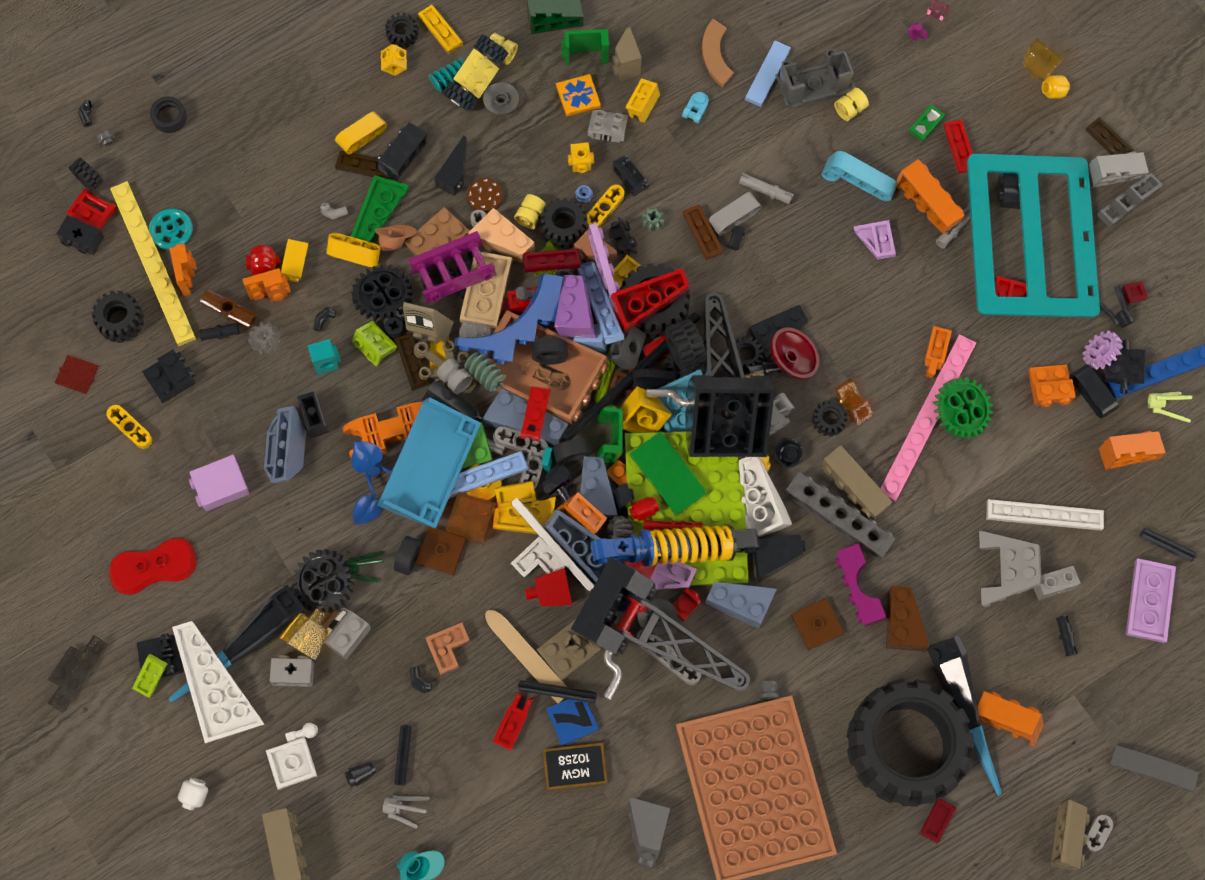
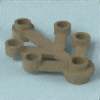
M447 340L446 343H443V351L445 352L446 360L453 358L454 343ZM418 342L414 346L416 357H426L437 367L444 363L442 359L429 350L427 343ZM445 345H451L452 348L447 349ZM423 346L425 350L421 351L419 350V347ZM460 352L457 361L462 365V369L465 368V362L469 358L466 352ZM465 356L466 360L463 361L460 357ZM422 367L419 371V377L423 380L438 377V369L430 370L428 367ZM426 371L428 375L424 376L421 372ZM440 378L436 379L437 382L442 383L444 387L450 389L447 386V382H443ZM474 378L463 393H470L474 390L476 386Z

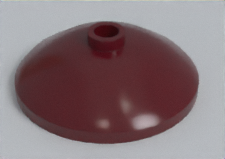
M789 327L782 328L773 335L770 344L772 357L776 365L785 374L795 379L805 380L817 372L820 362L819 354L814 343L807 335Z

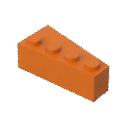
M918 159L900 172L896 180V188L903 189L906 192L904 196L908 200L912 198L916 202V208L920 212H926L928 220L943 234L961 222L965 216L962 208L954 203L951 195L944 191L938 179L930 174L928 167L924 163H921Z

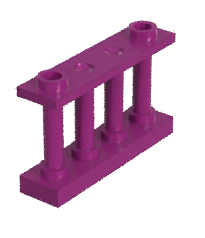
M478 231L408 259L413 274L420 273L427 290L423 291L427 304L436 302L445 296L496 276L494 264L486 265L479 248L482 247V242ZM470 251L473 253L479 266L478 269L471 272L468 271L461 256ZM455 259L462 273L461 276L451 279L444 262ZM437 266L444 279V283L434 287L427 269Z

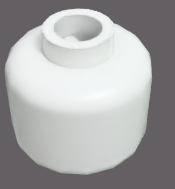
M190 778V780L183 782L178 795V800L183 803V808L194 810L195 807H202L208 793V788L205 786L206 783L204 781Z

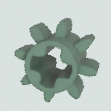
M657 208L647 209V214H642V220H644L642 226H646L649 231L655 229L659 231V225H664V220L662 219L663 212L659 213Z

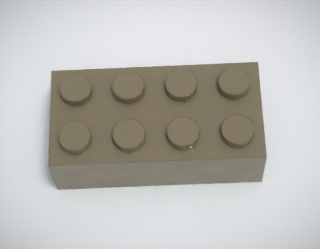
M287 808L262 814L275 880H310L309 875L307 876L304 868L307 867L305 855H302L300 852V847H303L301 836L296 833L295 827H298L296 814L294 815Z

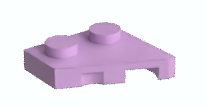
M889 220L854 226L856 235L877 260L896 256Z
M667 561L665 565H661L658 562L650 580L655 582L656 590L689 588L696 568L682 564L679 561L675 564H670Z

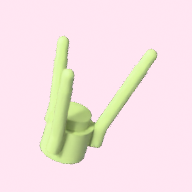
M1181 392L1150 393L1148 396V408H1153V413H1160L1190 423V419L1162 410L1161 408L1166 406V400L1192 399V396L1181 395Z

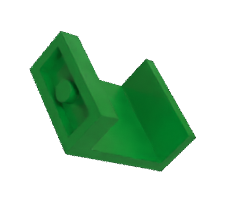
M608 29L565 31V38H561L562 59L565 58L566 65H569V53L600 51L601 64L608 63Z
M606 406L596 418V423L611 424L610 445L603 444L595 457L603 458L604 464H614L622 454L623 409H618L616 406Z

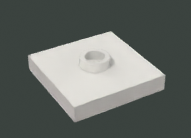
M305 737L266 750L278 790L317 777Z

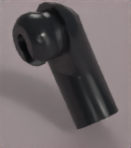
M90 99L85 100L78 110V115L84 127L92 125L89 116L93 111L94 102Z
M420 667L410 668L412 687L420 693L430 692L432 690V683L426 682L421 678Z

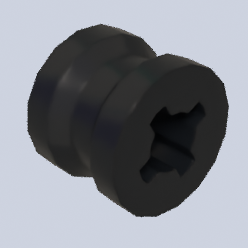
M391 317L386 320L384 327L390 339L395 340L394 338L404 335L405 330L401 319Z

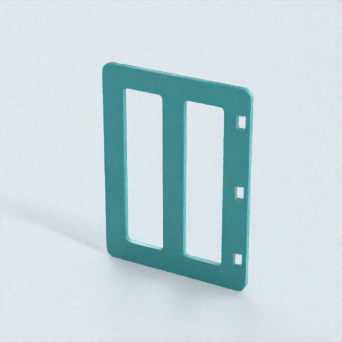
M970 155L967 159L977 311L981 315L1096 317L1100 312L1088 162L1081 157ZM988 172L1016 173L1018 175L1027 297H998L995 294ZM1038 174L1067 176L1076 299L1049 298L1046 295ZM1084 178V188L1079 187V179ZM1083 232H1088L1089 241H1084ZM1093 286V296H1088V287Z

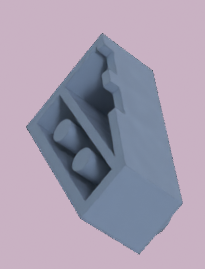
M584 456L580 494L607 518L606 521H609L618 515L603 458Z
M714 582L705 605L759 629L777 589Z

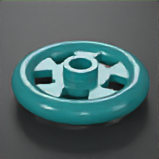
M165 209L158 212L151 219L148 230L156 246L170 250L171 247H175L177 244H186L193 233V224L185 212L179 209ZM171 217V220L163 222V218ZM179 218L184 222L181 226L176 222ZM161 226V233H156V227ZM169 226H173L172 230H167ZM180 231L184 232L181 238L176 237ZM164 237L171 238V241L164 242L163 239Z

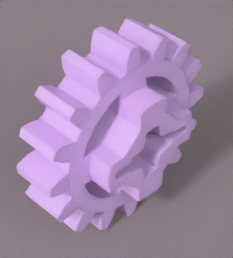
M1102 331L1100 336L1094 335L1095 339L1089 340L1090 344L1084 347L1086 351L1082 353L1085 356L1083 360L1087 365L1096 370L1099 367L1104 369L1106 364L1110 366L1112 360H1117L1116 355H1121L1119 350L1123 348L1121 345L1122 340L1116 333H1111L1110 331H1107L1106 334Z

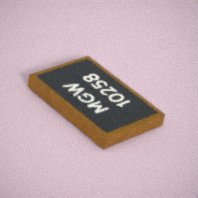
M603 743L543 749L547 791L608 784Z

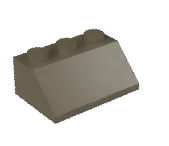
M1067 800L1058 805L1050 866L1073 871L1083 866L1084 854H1082V849L1087 841V834L1084 833L1085 826L1089 823L1087 807L1072 800Z

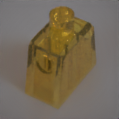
M1037 38L1026 49L1023 66L1030 72L1033 78L1044 81L1064 58Z
M317 608L310 618L302 613L298 614L280 634L279 638L315 660L328 635V630L320 625L326 614Z

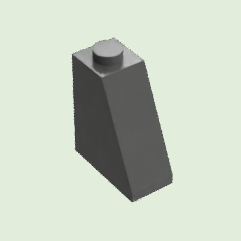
M631 797L627 813L636 855L646 860L657 861L670 808Z

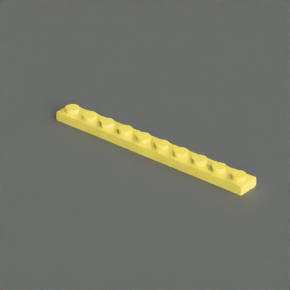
M124 182L110 188L177 345L181 346L196 340L129 183Z

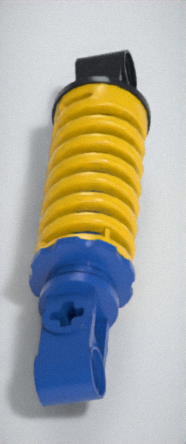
M724 524L721 527L712 526L711 528L708 526L702 528L693 527L691 529L685 527L681 530L678 528L672 530L663 529L662 531L643 529L640 536L630 535L628 538L597 539L591 542L595 564L607 563L609 558L612 557L620 562L630 561L631 563H638V561H641L644 567L656 565L657 560L661 565H665L667 561L670 564H675L677 560L684 564L687 562V559L691 563H695L697 559L700 562H705L707 558L711 562L717 559L733 561L736 553H754L761 550L757 529L734 531L730 524Z

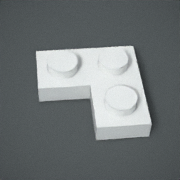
M540 536L511 562L523 577L530 573L538 564L546 573L566 566Z

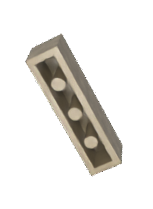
M841 445L823 459L821 464L823 471L828 476L831 475L836 486L848 494V499L853 504L859 506L865 518L875 520L893 503Z

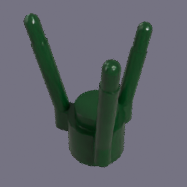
M383 551L348 558L349 562L346 567H353L349 574L355 575L350 579L379 582L377 578L356 575V573L360 572V566L383 563L384 559L361 561L382 555Z

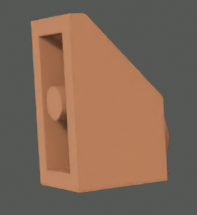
M586 231L574 244V249H579L580 260L596 262ZM603 241V246L606 245L608 248V261H615L617 251Z

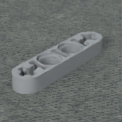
M642 630L638 632L636 639H638ZM650 634L649 641L654 642V640L664 641L657 635ZM662 645L666 648V653L677 657L674 648L670 645ZM640 646L685 683L695 685L700 681L701 673L695 671L697 679L692 678L689 680L687 672L680 673L684 669V665L680 668H674L671 666L670 659L659 656L655 652ZM683 656L685 662H688V663L694 665L693 663H691L688 659H686V658ZM687 667V669H686V670L689 671L690 673H692V672L694 671V670H692V669H690V668H688V667Z

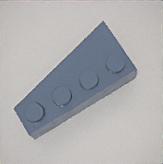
M501 388L482 419L483 426L495 429L504 426L521 432L528 402ZM546 412L541 439L545 440L547 444L556 446L563 441L562 435L566 430L568 431V423ZM529 426V430L535 431L536 427Z
M554 510L543 526L544 529L587 577L596 584L607 563H594L591 542L601 538L560 510Z

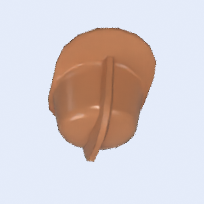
M393 225L377 228L375 232L379 235L381 250L393 251L400 249L405 239L414 236L417 230L409 225Z

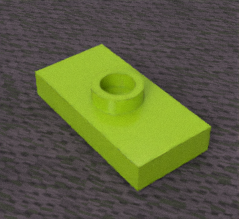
M149 654L132 689L150 698L168 663Z

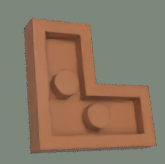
M462 622L425 638L440 675L459 668L452 649L470 642Z

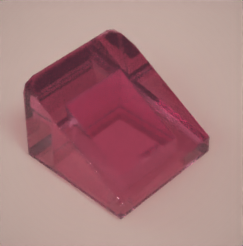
M933 0L928 7L927 14L943 20L950 6L939 0Z

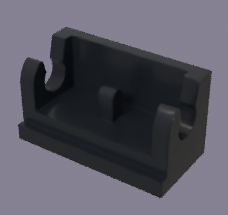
M628 154L613 161V171L633 196L650 187L648 179L642 176L631 162Z

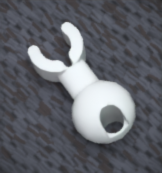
M306 723L301 730L286 733L287 742H292L302 737L313 738L318 732V727L313 723Z

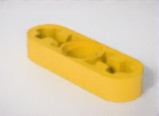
M612 185L587 214L588 228L590 224L597 223L598 228H600L623 201L624 189L622 186ZM617 191H618V192H619V196L616 195V196L613 198V202H612L611 199H612V197H613V192H614V193H617ZM606 203L610 206V209L603 211L600 209V205ZM597 217V222L591 223V219Z
M113 405L108 408V419L138 448L146 449L152 444V436L121 406ZM113 412H119L123 420L120 421L116 416L114 417ZM132 422L135 424L132 431H125L124 427L127 423ZM139 433L142 437H145L146 442L140 441L136 434Z

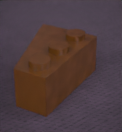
M892 585L888 590L886 648L926 652L930 646L912 587Z

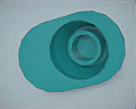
M435 850L422 853L410 851L401 858L400 862H397V868L400 870L401 880H431L440 874L445 861L443 855Z

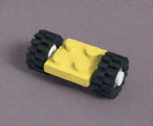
M483 34L474 45L477 50H472L453 78L462 87L450 81L442 92L453 103L468 112L477 101L468 91L477 98H480L499 70L490 60L501 65L509 54L503 47Z

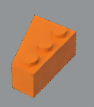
M1159 431L1112 436L1105 440L1099 448L1105 470L1160 459L1166 453Z
M984 691L977 706L980 721L998 730L1002 728L1012 732L1011 736L1015 738L1021 736L1030 740L1029 745L1035 747L1044 726L1040 711L1033 707L1025 708L1020 706V703L1013 699L1005 700L995 692L987 693Z

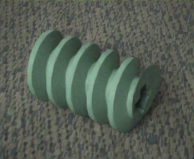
M478 352L473 353L464 365L465 369L490 392H494L501 387L507 377L506 374L500 375L501 369H496V364H491V360L486 359L485 354L479 355Z

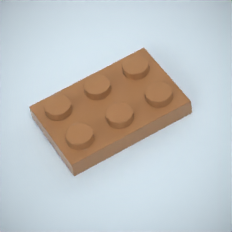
M444 207L425 223L414 236L407 239L404 245L417 256L466 236L469 230Z

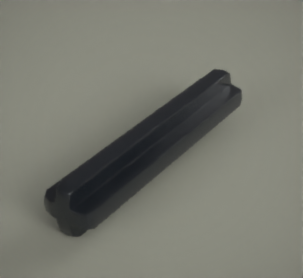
M1147 528L1142 529L1139 537L1189 562H1192L1196 557L1195 551Z
M401 725L394 780L397 786H405L412 729L408 725Z

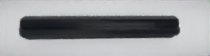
M520 680L518 683V690L523 692L595 703L597 699V693L593 691Z

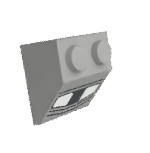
M339 606V610L332 614L315 637L347 660L371 628L367 622L355 613Z

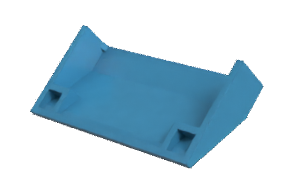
M432 398L424 400L377 506L435 529L481 423Z

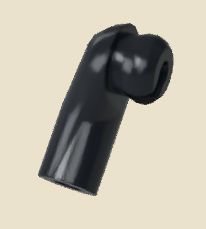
M326 307L316 315L313 330L321 332L327 318H335L336 310Z

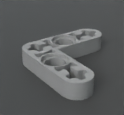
M504 426L497 428L493 434L496 444L527 454L525 460L527 466L530 461L537 462L538 469L534 471L528 466V471L522 472L519 483L526 482L529 475H533L530 481H533L535 489L543 468L541 462L544 450L548 447L546 441L540 439L539 442L534 441L533 438L524 439L525 446L519 447L515 441L516 438L520 437V431ZM504 432V436L510 438L512 435H514V437L512 438L511 443H509V438H504L503 440H501L498 434ZM540 444V448H542L543 450L537 452V448L533 446Z

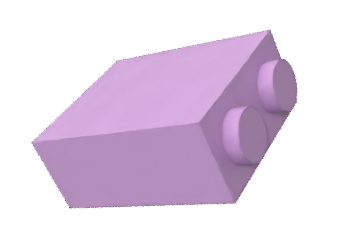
M234 454L190 471L191 478L188 479L192 490L196 489L198 495L195 496L198 506H202L205 511L250 494Z

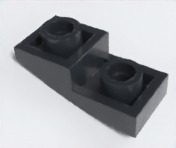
M628 483L622 484L612 493L617 515L623 514L624 508L631 507L632 500L635 499L633 489H629Z

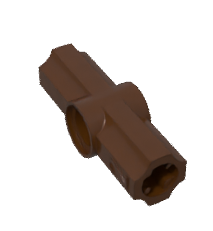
M210 289L202 295L200 303L223 315L226 320H232L248 329L256 323L258 315L235 303L232 298H225ZM233 307L232 310L225 311L226 308Z

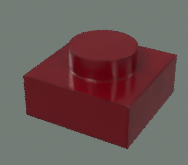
M1142 281L1126 284L1122 287L1128 304L1145 301L1148 298Z

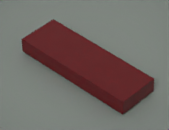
M579 249L523 253L525 273L581 268Z

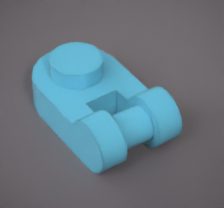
M702 92L694 93L685 107L682 117L693 119V122L699 124L708 106V96Z

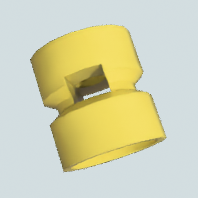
M493 33L490 39L508 51L509 54L503 63L509 65L515 57L518 45L510 40L505 41L503 36Z
M853 88L846 96H842L835 101L834 106L838 115L843 120L849 121L857 115V112L860 113L869 106V102L862 90Z
M527 194L521 203L522 207L517 210L514 219L525 228L535 229L540 220L538 217H541L544 207L547 205L539 197Z

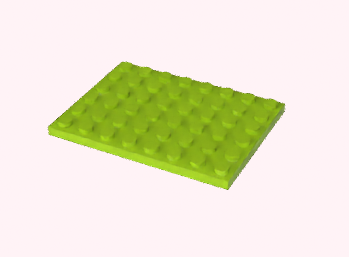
M658 432L625 433L626 480L629 489H633L635 499L632 500V503L654 496L660 511L656 512V515L646 520L703 522V527L708 526L710 528L712 526L721 527L724 524H730L734 531L746 530L745 507L741 497H744V488L740 483L739 460L742 457H689L686 432H662L707 492L705 496L675 516L629 455V453ZM628 507V519L632 520V525L634 526L633 533L636 536H640L641 531L644 529V520L640 522L637 519L633 520L629 511L632 507ZM736 553L733 561L717 559L711 562L707 558L705 562H700L697 559L695 563H691L687 559V562L684 563L696 568L690 586L713 585L714 582L748 584L747 553Z

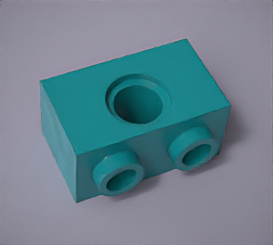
M330 339L307 345L317 376L339 370L338 363L341 362L336 344L332 345Z

